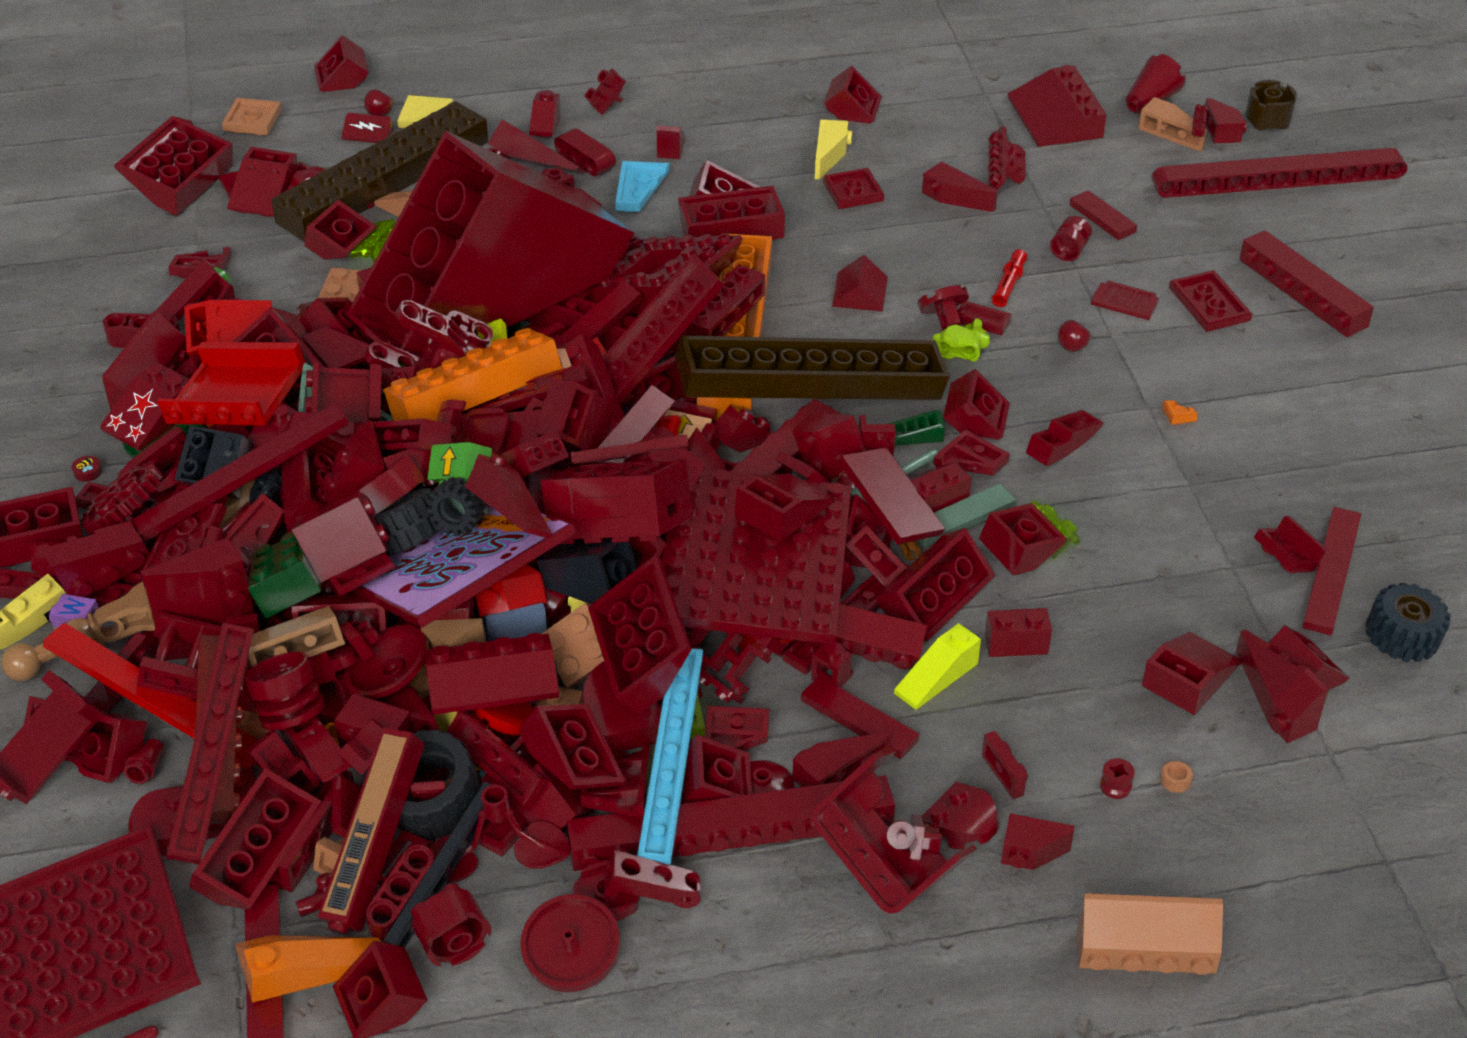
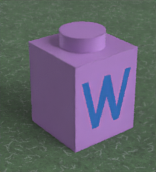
M62 594L57 604L53 605L50 610L49 619L53 624V628L59 627L71 619L80 617L88 619L87 614L91 613L93 615L98 609L96 599Z

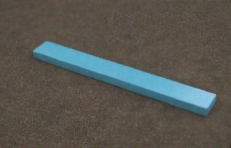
M702 649L691 650L664 695L638 850L639 857L671 865L703 660Z

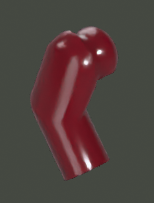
M323 873L317 876L315 882L318 887L314 895L295 901L300 917L320 910L332 874Z

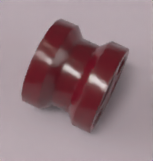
M1124 759L1108 760L1103 766V776L1100 782L1101 791L1113 799L1127 797L1132 789V781L1135 774L1134 767Z

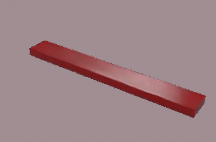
M66 623L61 624L44 639L43 647L195 739L202 711L200 704L187 697L137 686L139 667ZM232 725L225 758L244 770L248 768L253 770L257 764L246 750L258 740Z

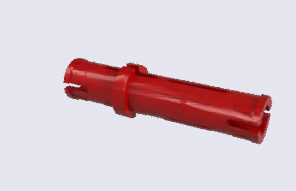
M1021 249L1014 250L1010 261L1005 264L1003 268L1004 274L991 298L995 306L1004 307L1007 305L1016 281L1023 274V266L1028 259L1026 258L1028 255L1025 251Z

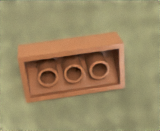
M1084 893L1076 933L1079 968H1091L1093 970L1118 969L1130 972L1139 970L1160 971L1162 973L1192 972L1200 975L1217 973L1222 954L1223 899Z

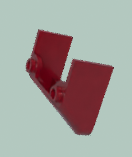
M893 746L876 752L826 796L812 812V822L817 831L878 907L890 914L898 913L906 908L977 850L975 845L972 844L956 853L948 861L941 853L938 855L922 852L920 860L910 859L906 849H896L889 844L887 840L888 826L873 809L884 796V785L874 771L896 752Z

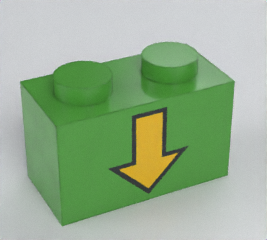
M470 442L432 445L427 480L439 482L440 485L441 482L447 481L450 477H454L455 480L458 477H462L465 484L478 454L491 457L492 448Z

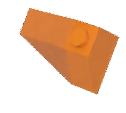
M269 935L236 943V950L253 1003L336 982L373 941H381L379 937Z

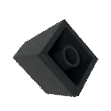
M602 538L603 542L584 543V539H575L573 544L556 545L537 560L545 587L589 604L594 603L638 569L630 541L612 542V538Z

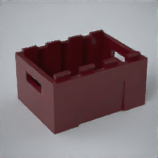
M686 459L577 464L541 480L545 513L571 522L576 530L573 536L560 544H573L575 539H584V543L603 542L602 538H612V542H629L630 537H640V541L659 540L658 536L676 526L685 525V521L692 518Z

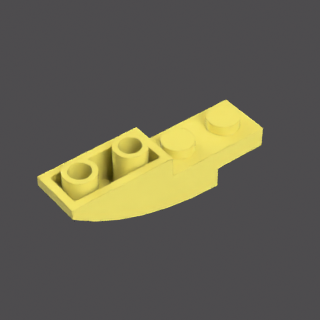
M46 574L0 610V650L30 635L48 622L44 614L53 605L57 604L62 594H66L64 589L49 574Z

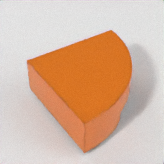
M1174 400L1163 401L1162 409L1171 425L1197 421L1198 413L1192 407L1188 406L1186 408L1178 405L1177 401Z

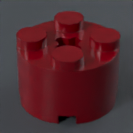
M455 883L445 886L441 892L433 895L425 902L416 904L411 910L413 917L412 929L430 962L436 966L442 967L440 962H450L452 966L470 960L484 948L485 943L483 940L487 933L490 936L492 932L491 925L473 894L466 889L460 888Z

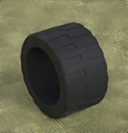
M432 729L431 731L420 730L413 733L425 744L414 778L434 768L455 770L454 777L450 785L437 797L423 802L406 801L397 825L401 831L406 830L427 840H434L435 838L452 834L483 785L481 777L462 742L458 738H454L452 734Z

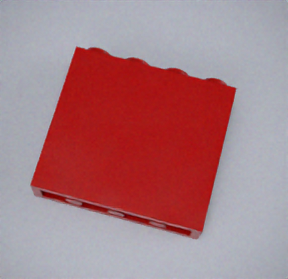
M201 342L197 350L202 364L175 399H158L157 403L166 424L265 426L301 375L306 361L299 343Z

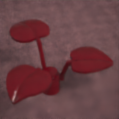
M486 773L482 778V784L487 782L491 785L487 786L481 793L483 810L478 813L479 820L473 841L446 883L464 880L477 869L479 864L478 858L472 852L478 846L486 819L492 823H501L505 819L509 820L516 835L521 838L514 845V855L520 864L528 868H546L567 859L571 854L570 843L558 827L544 821L531 823L526 832H523L514 818L513 811L510 810L514 806L508 799L507 790ZM450 835L439 838L430 846L429 849L433 854V862ZM423 862L417 865L418 869L426 866Z

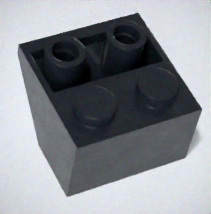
M189 426L174 480L186 485H193L252 451L254 444L241 434ZM243 486L227 494V496L240 499Z

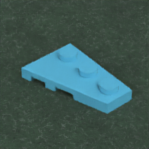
M622 161L615 202L616 211L640 212L670 171V163Z

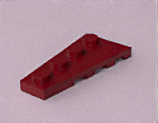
M262 493L222 539L228 537L235 548L239 546L251 563L255 550L263 545L271 544L285 518L284 510Z

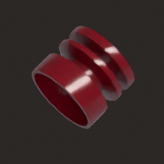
M293 651L272 656L255 664L244 674L243 679L249 695L253 700H257L254 708L260 715L259 721L264 729L283 730L297 726L318 715L324 708L325 701L319 693L320 687L315 681H311L314 677V671L305 652Z

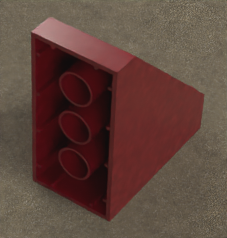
M445 131L346 315L375 342L383 341L420 357L424 353L423 345L428 338L404 328L398 321L395 312L403 301H414L445 316L450 311H459L485 324L501 318L506 324V328L609 278L616 264L625 257L629 241L634 232L580 191ZM403 310L407 317L414 319V316L409 311ZM428 321L432 328L439 330L435 323ZM398 361V363L406 365L403 361Z

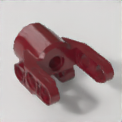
M405 300L395 312L396 317L404 328L428 338L423 345L424 353L418 357L381 341L371 343L366 349L364 357L369 365H382V368L401 367L398 361H403L408 367H417L420 370L426 368L434 369L442 366L441 363L447 359H459L467 356L466 353L472 349L489 347L493 339V331L484 322L459 311H450L445 316L414 301ZM403 310L409 311L414 316V319L407 317ZM428 321L435 323L439 330L432 328ZM474 331L480 332L485 340L477 337ZM373 350L381 352L384 358H378L373 353Z

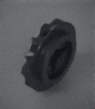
M274 467L260 475L250 490L249 503L253 504L262 493L270 500L275 497V493L279 490V485L282 483V471Z

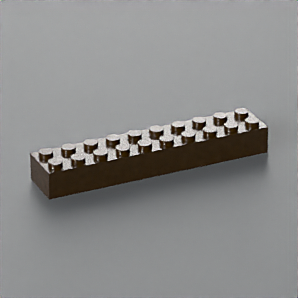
M457 101L449 103L436 112H432L421 120L412 123L406 128L395 132L391 136L376 142V144L359 151L357 154L340 161L329 169L272 198L275 223L305 242L306 227L335 201L340 200L360 214L368 209L367 205L371 201L375 205V200L390 193L400 192L418 182L445 131L479 146L487 144L489 142L487 119Z
M681 336L675 356V363L685 397L941 400L950 378L935 340Z

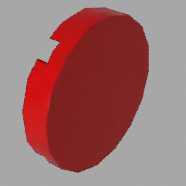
M528 702L474 710L480 720L484 717L489 721L488 726L504 734L521 735L519 728L534 708Z

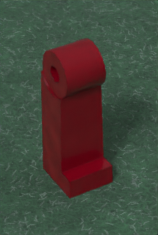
M615 850L605 868L604 895L617 897L619 892H624L669 903L673 902L674 905L680 908H692L697 906L701 900V878L699 874L692 870Z

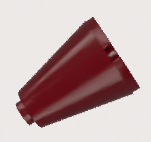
M1160 54L1159 56L1152 55L1146 61L1126 97L1128 109L1140 114L1142 109L1154 97L1166 100L1181 91L1186 80L1185 74L1182 76L1179 71L1181 66L1173 58L1165 54Z

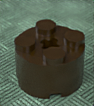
M1262 80L1255 83V87L1250 89L1246 108V117L1254 124L1253 127L1259 131H1264L1267 128H1289L1297 97L1295 89L1288 84L1287 87L1281 86L1280 81Z

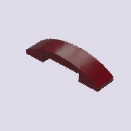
M407 454L354 493L360 491L363 498L368 497L376 512L373 514L375 516L416 487L425 478Z

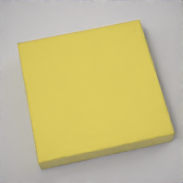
M408 95L397 120L398 127L406 128L412 123L430 115L432 112H436L452 103L453 99Z

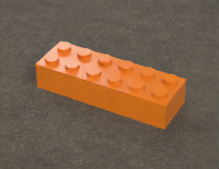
M526 328L515 333L516 336L509 339L501 338L491 342V346L484 349H472L466 353L467 356L462 358L447 359L441 363L442 366L437 368L420 370L416 373L417 376L410 379L402 378L395 380L391 383L390 387L383 389L394 421L423 418L436 421L441 403L446 400L466 401L465 411L527 385L525 382L534 377L560 370L562 366L555 341L542 333Z

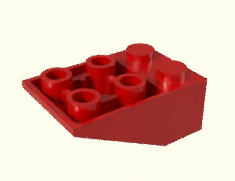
M207 300L184 306L187 354L190 357L193 354L200 357L197 347L201 342H233L270 307L272 308L271 300Z

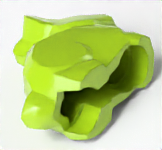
M978 318L972 324H967L965 327L959 325L948 326L941 333L932 336V340H935L941 356L945 359H953L955 356L975 362L980 357V349L987 348L990 344L989 334L982 329V321Z

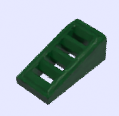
M940 410L929 411L887 423L895 425L894 446L944 441L945 425Z

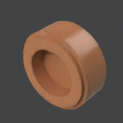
M1171 761L1162 767L1160 782L1165 789L1180 793L1187 791L1191 787L1193 771L1187 764L1180 761Z

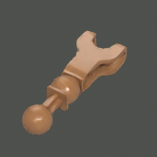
M143 582L133 587L124 597L100 607L93 615L91 613L87 614L88 619L80 617L71 619L66 623L97 643L99 642L102 646H104V642H115L139 631L155 630ZM106 621H115L111 627H102V624ZM19 643L12 645L5 651L2 656L1 666L3 672L10 679L23 682L31 680L38 674L41 663L53 659L57 655L45 649L43 643L35 647Z

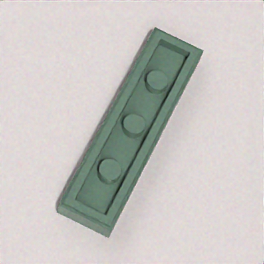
M997 484L936 511L934 514L945 527L943 535L977 525L987 520L991 512L1016 507L1017 500L1001 484ZM942 535L917 541L925 548L935 543Z

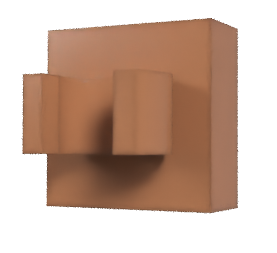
M326 837L316 843L313 870L320 874H332L344 840L339 839L333 842Z

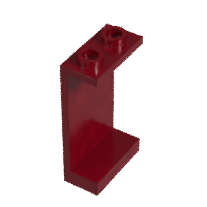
M50 670L41 680L53 690L52 693L0 752V795L9 801L16 798L27 804L103 715L72 685Z

